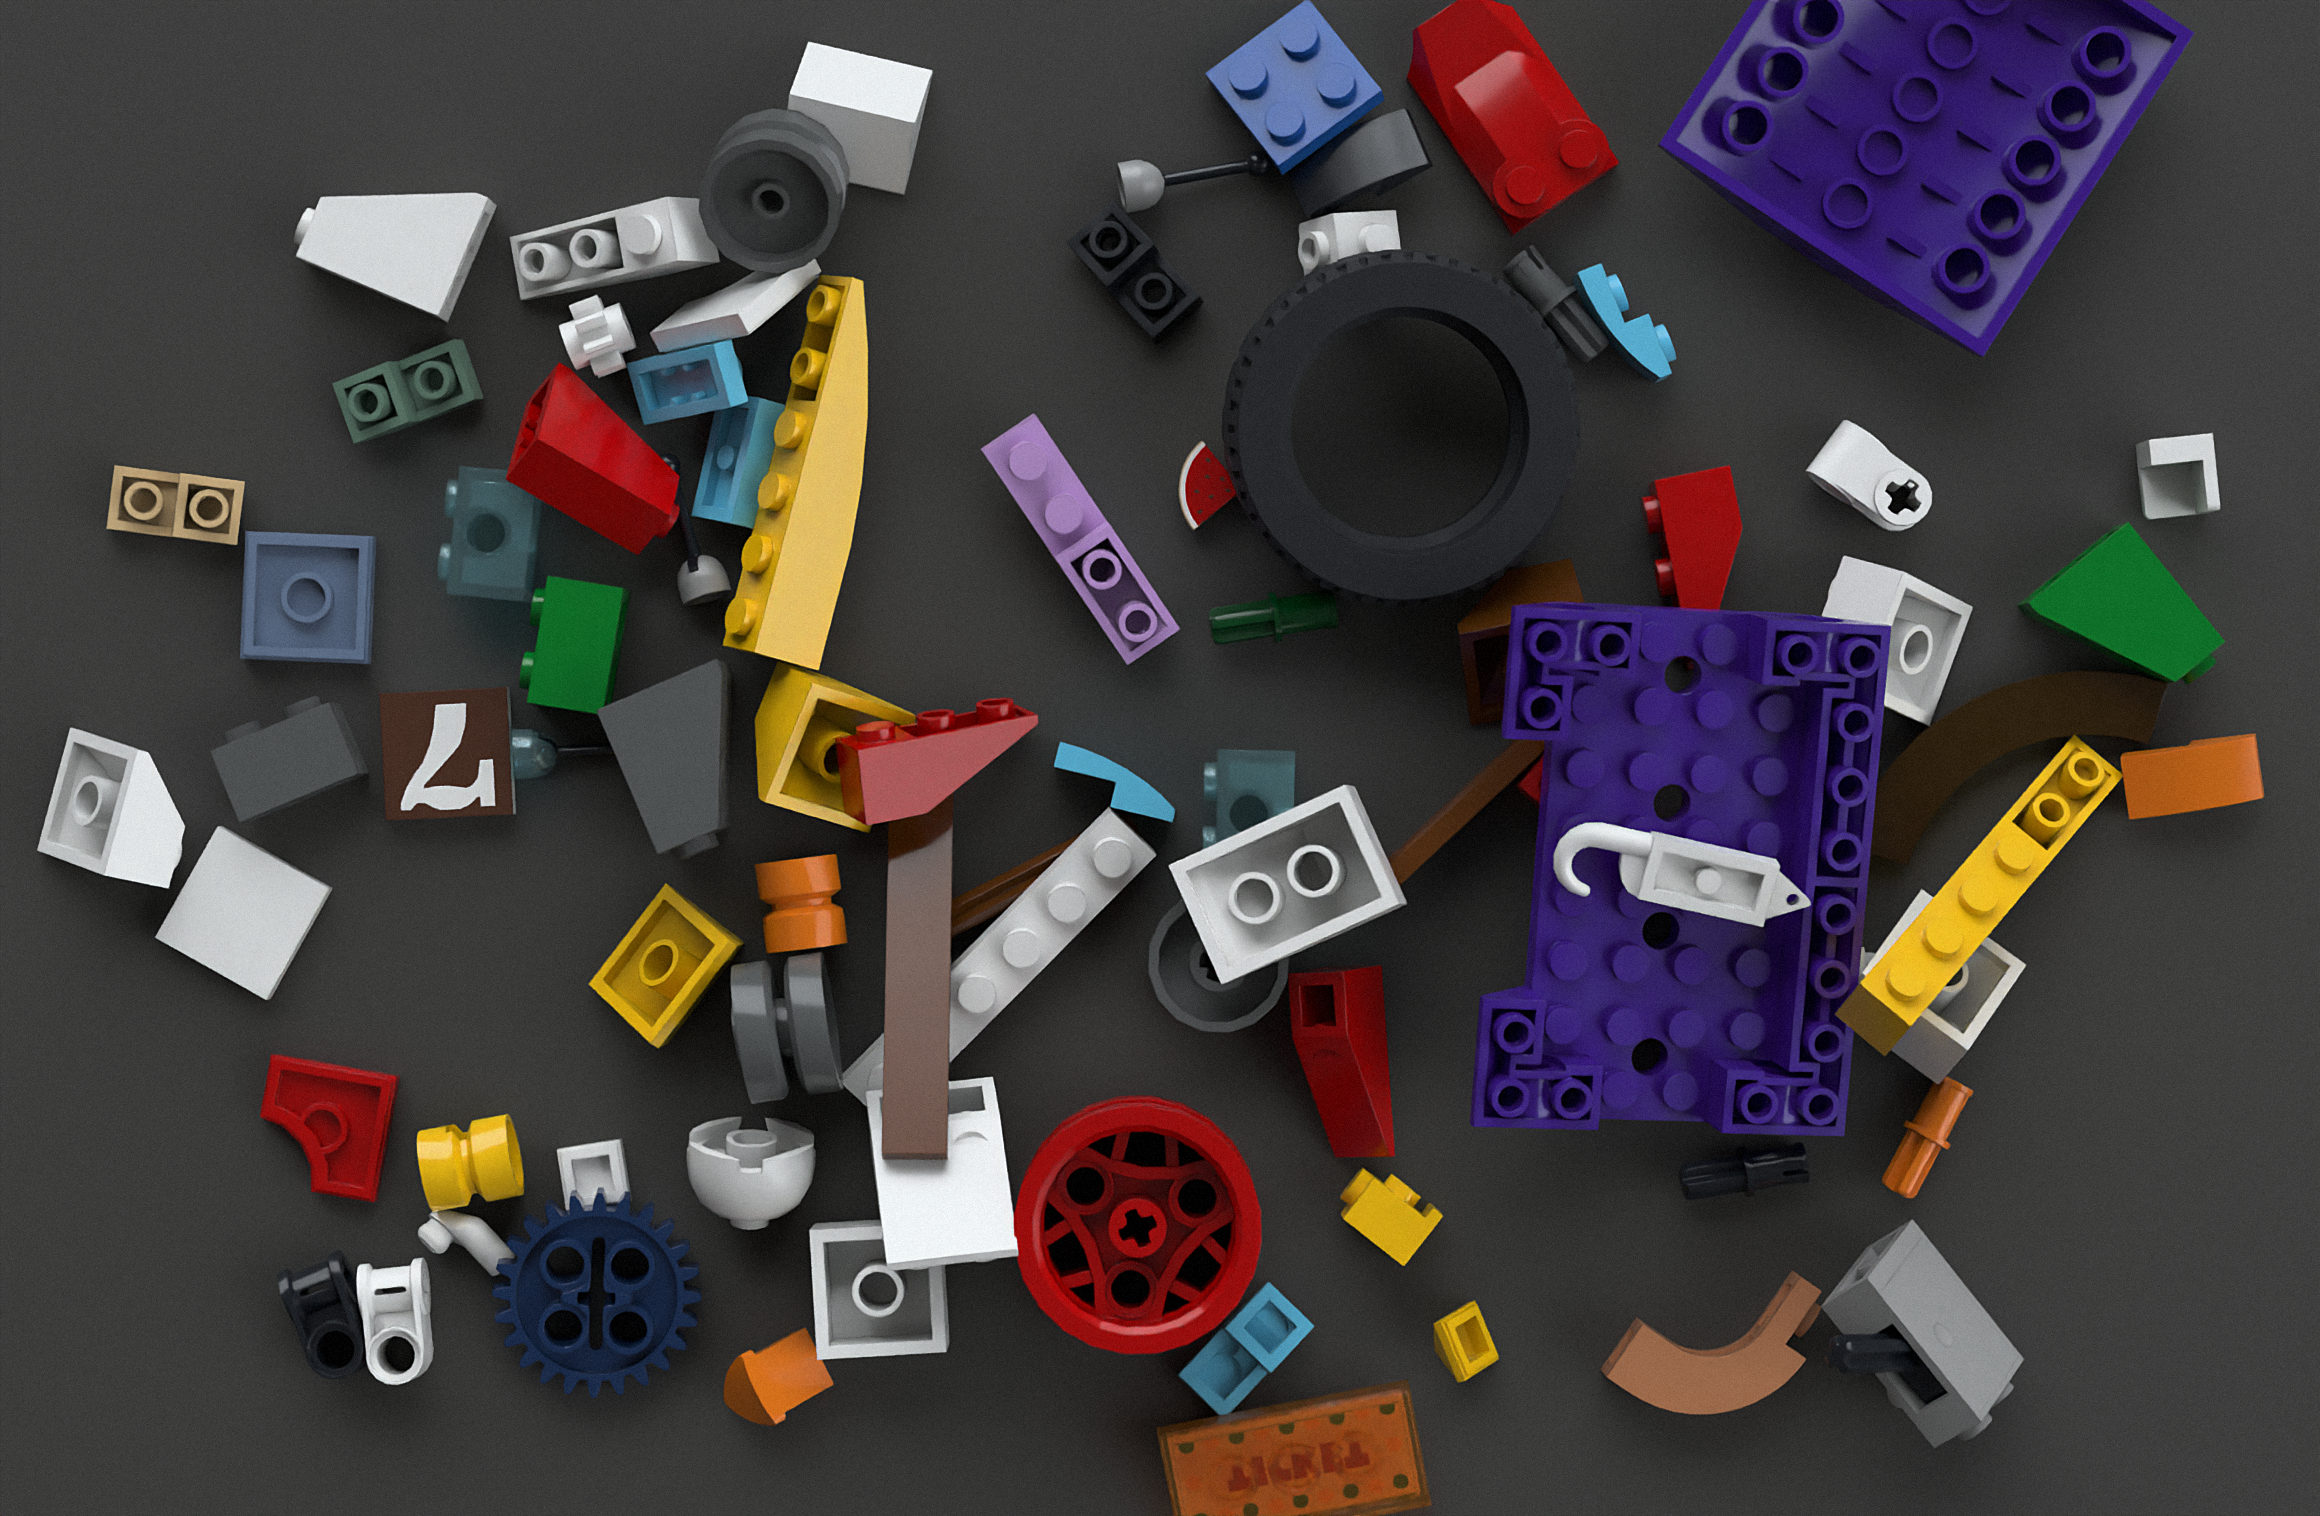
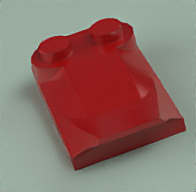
M1457 0L1412 31L1413 52L1406 80L1511 236H1514L1618 166L1619 161L1609 148L1605 133L1596 124L1592 123L1512 6L1498 3L1494 0Z

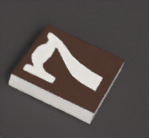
M510 687L379 693L386 821L516 814Z

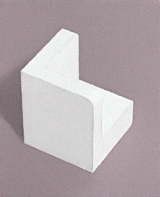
M2213 433L2152 439L2135 445L2142 512L2145 519L2207 514L2220 510Z

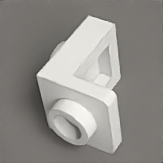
M1396 210L1332 213L1299 225L1298 255L1304 268V276L1326 264L1330 265L1337 262L1338 259L1369 251L1401 249Z

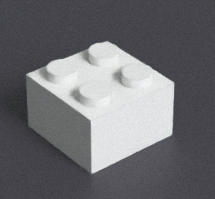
M880 1219L815 1223L809 1232L817 1360L940 1353L947 1351L950 1342L945 1265L930 1266L921 1270L887 1271Z

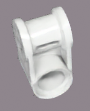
M1848 420L1841 422L1806 469V474L1818 486L1838 500L1851 505L1887 531H1902L1912 527L1928 513L1932 504V491L1928 481L1920 473L1890 453L1878 439ZM1903 486L1911 492L1906 502L1913 508V511L1905 508L1898 514H1894L1888 509L1892 498L1885 490L1895 492Z
M424 1258L413 1259L410 1266L373 1269L369 1263L359 1264L357 1269V1297L363 1320L368 1368L376 1379L385 1384L399 1385L409 1382L423 1374L433 1360L434 1348L430 1320L431 1287L427 1263ZM405 1287L406 1291L383 1293L382 1289ZM394 1336L403 1337L414 1348V1363L407 1371L397 1370L387 1361L385 1355L386 1346Z

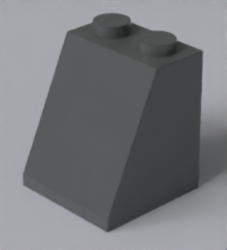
M715 659L596 710L657 854L674 851L678 861L691 858L718 846L719 842L715 834L729 828L733 673L727 662Z

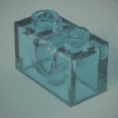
M460 466L458 480L449 479L445 496V516L454 518L452 542L442 543L438 562L439 581H447L446 594L531 604L542 500L505 480L507 470ZM497 517L505 529L504 541L496 550L482 552L474 541L475 528L483 519Z
M1218 749L1217 762H1204V801H1216V825L1203 826L1202 850L1240 833L1232 825L1229 815L1232 804L1239 797L1251 795L1260 799L1266 808V820L1294 808L1295 751Z

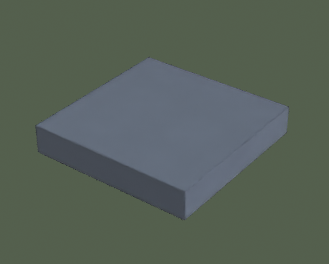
M245 531L240 659L371 664L377 538L373 536Z

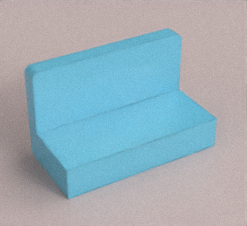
M747 396L748 402L730 408L715 410L691 516L753 529L759 508L758 489L762 479L769 470L775 447L774 429L779 416L784 412L785 405L758 397Z

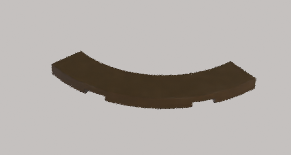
M2069 671L2033 676L2004 684L1963 702L1941 715L1917 734L1877 779L1870 854L1908 866L1916 844L1928 822L1955 789L1983 766L2025 745L2050 738L2071 735H2100L2149 744L2169 683L2124 673Z

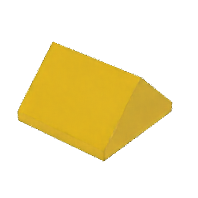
M665 883L590 981L589 985L650 1044L659 1049L670 1042L745 942L673 887Z

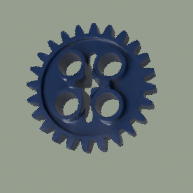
M598 1187L593 1205H585L578 1191L573 1190L570 1195L569 1209L564 1212L552 1199L547 1200L545 1212L548 1220L545 1223L530 1214L524 1217L523 1224L530 1236L529 1239L512 1234L508 1237L506 1245L518 1258H501L497 1262L496 1270L511 1278V1281L494 1284L492 1296L508 1300L510 1304L498 1309L494 1319L497 1323H514L515 1325L505 1335L504 1345L510 1347L524 1343L526 1348L520 1358L519 1365L524 1368L540 1360L544 1364L540 1382L543 1384L551 1380L557 1372L565 1375L564 1393L570 1394L578 1380L581 1379L587 1380L591 1398L597 1397L601 1381L610 1380L616 1393L622 1395L624 1393L625 1376L631 1373L643 1386L648 1385L649 1372L647 1365L650 1362L665 1371L670 1368L671 1360L665 1350L666 1346L685 1351L687 1339L677 1327H696L698 1322V1315L683 1307L684 1304L701 1301L702 1289L684 1284L685 1281L699 1274L698 1263L680 1262L679 1260L690 1249L689 1239H679L670 1243L668 1238L675 1227V1220L671 1217L655 1226L651 1222L655 1203L650 1201L638 1213L630 1210L631 1196L628 1191H625L617 1205L613 1206L607 1204L604 1187ZM596 1237H602L605 1240L603 1287L609 1293L604 1298L602 1311V1345L594 1348L590 1345L592 1298L586 1291H589L592 1278L593 1240ZM568 1246L580 1252L584 1259V1264L581 1269L574 1273H559L552 1268L548 1256L556 1248ZM635 1248L645 1254L649 1265L641 1273L630 1276L618 1271L613 1264L612 1258L622 1249ZM568 1310L579 1317L582 1327L572 1336H558L550 1330L546 1319L555 1311ZM625 1311L636 1312L642 1316L647 1327L637 1337H621L611 1327V1321L614 1316Z

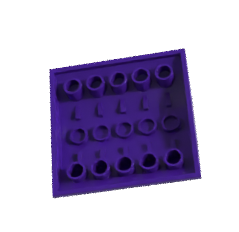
M1753 0L1658 144V147L1755 224L1863 295L1982 358L2195 33L2145 0Z

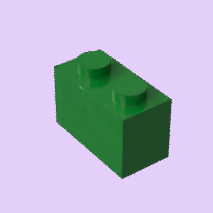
M547 576L545 589H535L530 611V625L539 627L535 652H525L519 680L520 689L529 690L527 703L598 714L596 710L612 704L630 590Z

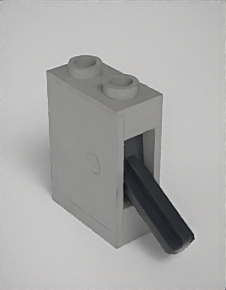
M1913 1219L1866 1247L1821 1306L1843 1333V1335L1833 1336L1828 1341L1830 1352L1824 1356L1828 1367L1838 1368L1842 1374L1874 1373L1886 1387L1887 1396L1891 1404L1897 1408H1902L1933 1448L1940 1446L1955 1436H1958L1962 1442H1965L1985 1429L1992 1421V1417L1988 1413L1989 1410L2011 1393L2014 1386L2010 1383V1379L2024 1361V1358Z

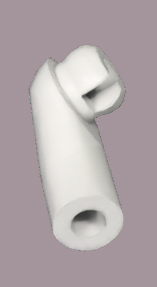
M449 1209L432 1212L428 1215L430 1220L418 1230V1238L433 1253H444L449 1245L455 1242L465 1247L491 1276L500 1273L496 1270L498 1259L515 1258V1254L479 1217Z

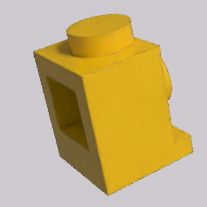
M1362 1168L1340 1195V1199L1347 1203L1341 1212L1342 1218L1402 1266H1405L1443 1217L1440 1210L1430 1202L1422 1212L1414 1206L1421 1199V1196L1393 1174H1390L1386 1181L1382 1182L1374 1174Z

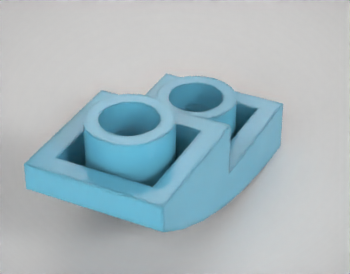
M1602 263L1577 272L1572 281L1577 288L1579 297L1591 319L1608 337L1609 344L1638 373L1652 383L1664 380L1671 375L1672 371L1668 362L1676 360V354L1665 326L1660 324L1654 327L1649 314L1625 323L1621 312L1629 310L1626 294L1616 274L1606 276Z

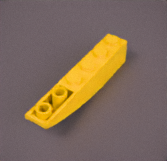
M830 275L819 276L817 287L812 291L808 299L806 308L808 321L801 348L794 356L791 364L790 377L792 382L784 412L779 416L775 425V447L768 473L762 479L758 489L759 508L752 535L748 538L742 550L741 563L743 569L736 596L726 611V634L722 645L772 660H779L791 665L819 670L851 548L862 485L868 419V343L863 281L853 277Z
M2073 735L1860 982L1835 1015L1882 1055L1886 1056L2123 777V774L2077 736Z

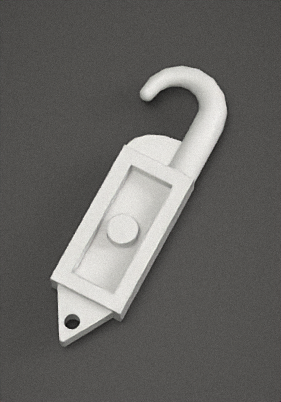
M1588 822L1571 828L1559 840L1554 852V871L1559 882L1569 892L1582 897L1589 895L1590 887L1579 881L1573 874L1572 859L1582 848L1596 847L1620 853L1618 864L1620 879L1627 891L1640 900L1760 927L1764 926L1765 919L1811 905L1808 897L1779 871L1780 864L1776 859L1651 831L1647 833L1603 822ZM1789 895H1797L1793 902H1787Z

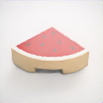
M1200 441L1190 452L1183 465L1179 480L1181 510L1193 531L1237 495L1228 471L1203 441Z

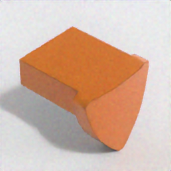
M805 1327L788 1334L756 1353L748 1350L739 1355L730 1365L726 1374L723 1399L731 1410L748 1421L760 1425L775 1426L786 1419V1411L829 1388L834 1383L823 1361L817 1360L816 1347Z

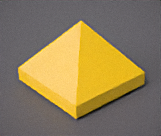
M1475 1300L1464 1304L1433 1324L1434 1351L1458 1383L1466 1381L1499 1360V1355Z

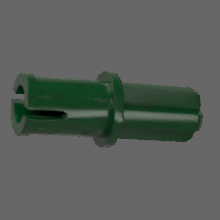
M1324 589L1323 591L1276 598L1274 592L1267 593L1266 600L1216 607L1209 611L1208 622L1211 638L1214 644L1217 645L1273 637L1276 643L1282 642V635L1325 628L1335 629L1338 626V616L1333 591Z

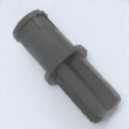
M1530 245L1526 250L1520 252L1502 269L1505 277L1507 276L1512 284L1519 289L1533 308L1542 316L1543 321H1548L1581 361H1591L1609 344L1608 337L1573 297L1577 292V288L1574 285L1567 287L1562 279L1549 267L1534 245Z

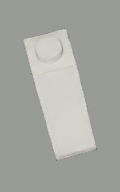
M478 193L320 197L316 209L307 208L298 223L294 243L300 245L296 257L307 264L448 323L497 205L488 197Z

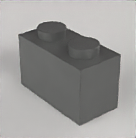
M313 696L284 708L282 711L286 720L263 729L260 721L256 720L223 734L227 744L210 752L239 822H253L369 774L340 703L328 702L322 705L319 696Z

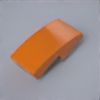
M2256 733L2191 740L2187 746L2124 752L2120 757L2129 820L2222 807L2261 799L2265 796Z

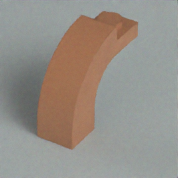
M1791 1271L1757 1322L1743 1337L1727 1346L1710 1350L1690 1349L1678 1345L1636 1317L1600 1370L1608 1379L1642 1401L1669 1411L1708 1415L1743 1408L1772 1394L1784 1385L1806 1361L1803 1355L1786 1343L1792 1334L1800 1338L1811 1327L1821 1310V1306L1815 1301L1822 1291L1794 1271Z

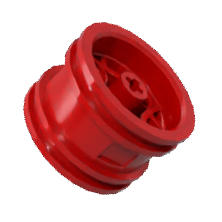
M1153 1095L1117 1096L1090 1104L1063 1120L1040 1144L1026 1169L1013 1216L1014 1237L1017 1239L1018 1256L1016 1257L1023 1281L1039 1307L1063 1331L1092 1347L1121 1354L1160 1353L1187 1345L1216 1328L1239 1304L1254 1276L1262 1245L1261 1209L1249 1167L1233 1140L1209 1117L1181 1102ZM1149 1131L1165 1135L1166 1162H1142L1124 1157L1130 1133ZM1116 1134L1111 1154L1092 1144L1101 1138ZM1178 1141L1193 1148L1199 1156L1179 1161ZM1090 1167L1097 1170L1103 1177L1105 1186L1102 1193L1096 1199L1081 1201L1069 1192L1067 1179L1078 1168ZM1190 1180H1204L1211 1184L1215 1190V1201L1211 1208L1205 1212H1189L1179 1203V1191ZM1048 1201L1063 1216L1046 1227L1045 1209ZM1137 1209L1138 1214L1142 1218L1153 1216L1148 1221V1233L1139 1235L1134 1227L1123 1229L1127 1225L1128 1211ZM1230 1222V1233L1227 1246H1225L1212 1232ZM1073 1230L1085 1250L1089 1265L1061 1272L1052 1257L1049 1245ZM1200 1244L1219 1262L1214 1274L1201 1287L1177 1275L1185 1259ZM1127 1270L1140 1272L1149 1282L1150 1288L1147 1295L1136 1303L1121 1301L1112 1290L1113 1280L1118 1274ZM1094 1283V1299L1081 1293L1076 1287ZM1168 1291L1184 1298L1175 1304L1164 1307Z

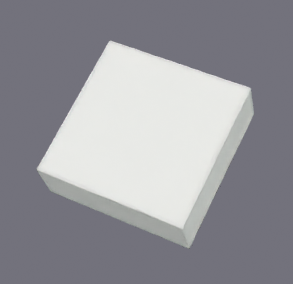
M622 1138L557 1149L566 1210L569 1209L570 1195L573 1190L578 1191L585 1205H593L598 1187H604L608 1205H617L625 1191L630 1192L631 1196Z

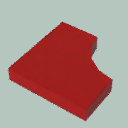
M277 1053L271 1054L260 1118L283 1126L301 1143L311 1166V1192L373 1203L378 1201L400 1075Z

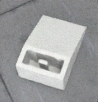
M993 1077L949 1082L948 1160H883L881 1154L883 1089L865 1091L871 1154L887 1271L921 1270L930 1266L971 1261L988 1262L997 1258L1018 1256L1017 1239L1014 1237V1217L1003 1135Z

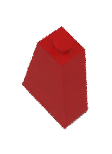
M558 362L526 403L505 480L637 556L654 536L662 539L667 535L680 511V506L674 503L680 476L569 367Z

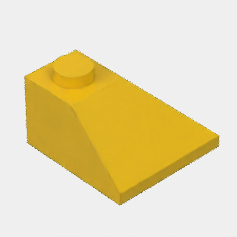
M778 660L755 717L759 799L769 804L870 833L872 825L866 826L844 813L835 738L856 735V727L868 722L890 721L895 724V727L915 722L916 715L832 677Z

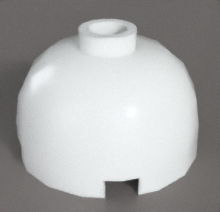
M728 1117L708 1121L693 1128L689 1133V1147L687 1148L689 1181L700 1203L720 1217L730 1219L731 1225L736 1228L753 1230L766 1227L769 1224V1220L787 1214L800 1204L812 1183L815 1168L816 1151L814 1149V1135L811 1130L797 1123L777 1118H765L768 1131L755 1129L739 1130L742 1117Z

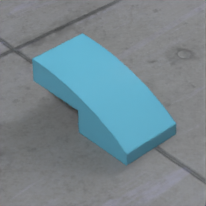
M1059 743L1054 767L1116 782L1110 807L1173 822L1175 809L1143 779L1103 756L1070 744Z
M1266 1282L1194 1354L1176 1375L1220 1418L1225 1419L1267 1373L1273 1372L1313 1329L1314 1325L1271 1283Z

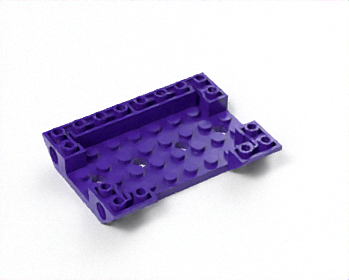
M1561 601L1512 606L1501 737L1505 739L1545 740L1525 985L1480 996L1470 1112L1471 1126L1598 1130L1599 1119L1707 1122L1721 1133L1844 1136L1854 1030L1839 1019L1835 1013L1855 990L1859 982L1892 626L1799 613ZM1687 656L1693 665L1692 680L1685 688L1671 691L1665 682L1666 667L1674 658ZM1676 784L1682 793L1681 807L1673 816L1659 818L1653 807L1655 795L1662 787ZM1588 822H1603L1647 833L1651 831L1776 859L1780 864L1779 871L1808 897L1811 905L1765 919L1764 926L1760 927L1640 900L1627 891L1620 879L1618 866L1620 853L1596 847L1582 848L1572 859L1573 874L1579 881L1590 887L1589 895L1582 897L1569 892L1559 882L1554 871V852L1559 840L1571 828ZM1789 895L1787 902H1793L1797 895ZM1666 912L1671 919V931L1668 937L1656 945L1646 944L1642 934L1645 921L1654 913ZM1656 1039L1660 1045V1056L1657 1063L1644 1071L1635 1070L1631 1060L1635 1046L1642 1040Z

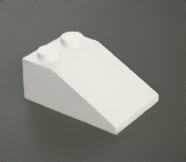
M1346 784L1168 865L1221 984L1230 982L1349 931L1407 904L1355 786Z

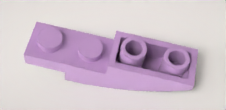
M1034 413L981 448L1028 521L1127 665L1180 630L1124 544L1098 509Z

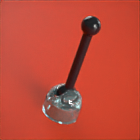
M532 728L512 729L515 780L535 779L545 776L554 768L558 758L615 755L610 743L557 746L553 738L543 730Z

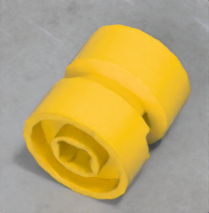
M509 1114L473 1120L468 1131L465 1133L456 1124L418 1131L417 1155L425 1196L433 1212L468 1206L472 1194L479 1193L486 1202L524 1194V1171L520 1146L513 1121Z

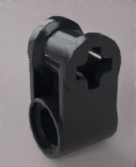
M341 1250L331 1252L328 1255V1261L293 1273L290 1269L278 1272V1286L283 1303L295 1324L307 1362L312 1370L321 1377L333 1380L345 1378L365 1368L367 1361L364 1327L358 1305L357 1283ZM325 1282L329 1283L328 1288L312 1294L308 1293V1289ZM333 1331L344 1332L351 1338L354 1344V1355L348 1365L335 1363L327 1354V1339Z

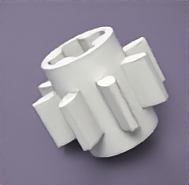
M595 295L569 305L574 320L559 325V329L575 369L579 370L591 365L595 376L597 375L600 378L627 368L622 353L637 348L621 304L617 303L604 308L602 299Z

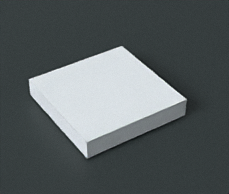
M218 826L155 938L265 1000H269L333 888L229 829Z

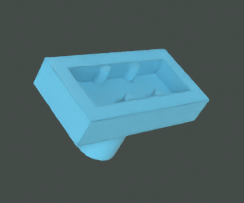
M731 339L650 356L626 364L644 425L730 408L748 402L742 380V365L739 358L735 355Z

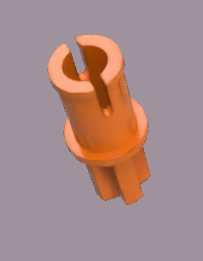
M1947 1076L1939 1085L1933 1081L1912 1122L1905 1120L1902 1125L1908 1130L1882 1177V1183L1886 1188L1905 1198L1912 1199L1917 1195L1941 1148L1948 1150L1951 1146L1946 1139L1968 1098L1972 1096L1973 1090Z

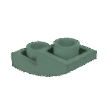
M463 339L450 340L400 361H387L332 383L354 444L414 426L484 400Z

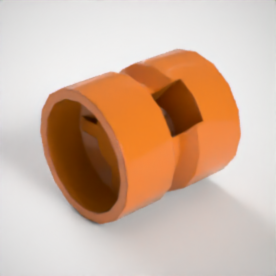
M837 854L755 864L759 900L772 904V911L763 917L766 953L795 951L848 943L843 908L833 904L831 901V896L841 889Z

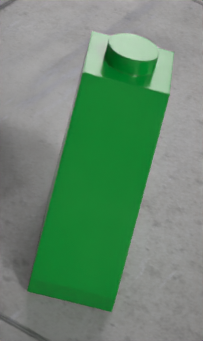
M2129 522L2115 525L2017 605L2025 616L2151 679L2165 683L2177 682L2180 678L2186 685L2192 683L2215 665L2217 660L2211 653L2225 643V640Z

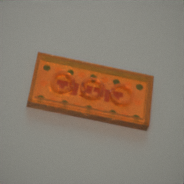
M1408 1379L1157 1427L1173 1516H1380L1432 1505Z

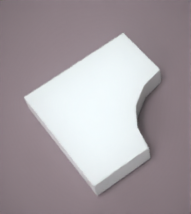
M813 259L804 267L781 273L754 271L729 287L706 297L687 302L650 332V335L659 352L665 353L750 335L819 277L818 274L821 272V269L816 259Z

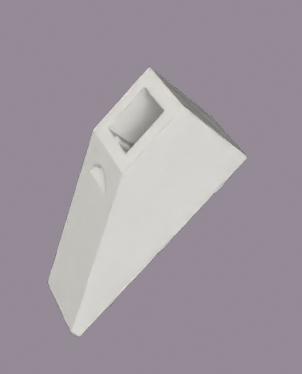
M664 197L510 237L521 300L665 276L720 262L718 248L706 234L699 214V199Z

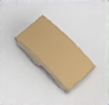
M114 465L106 529L237 545L245 482Z

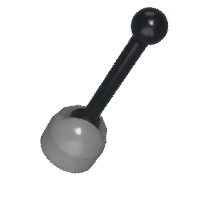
M1254 151L1248 155L1246 160L1162 174L1157 167L1143 160L1116 163L1117 184L1122 207L1125 213L1146 210L1159 201L1164 188L1167 186L1249 172L1257 177L1263 176L1269 171L1271 162L1264 152Z
M672 453L660 455L678 474L681 467L678 457ZM679 482L674 503L680 506L677 520L689 558L682 564L677 574V584L683 606H695L722 598L730 594L732 589L727 572L722 564L714 557L702 555Z

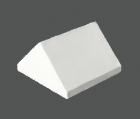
M808 42L789 94L787 110L801 112L823 124L842 145L850 169L849 183L904 196L933 70Z

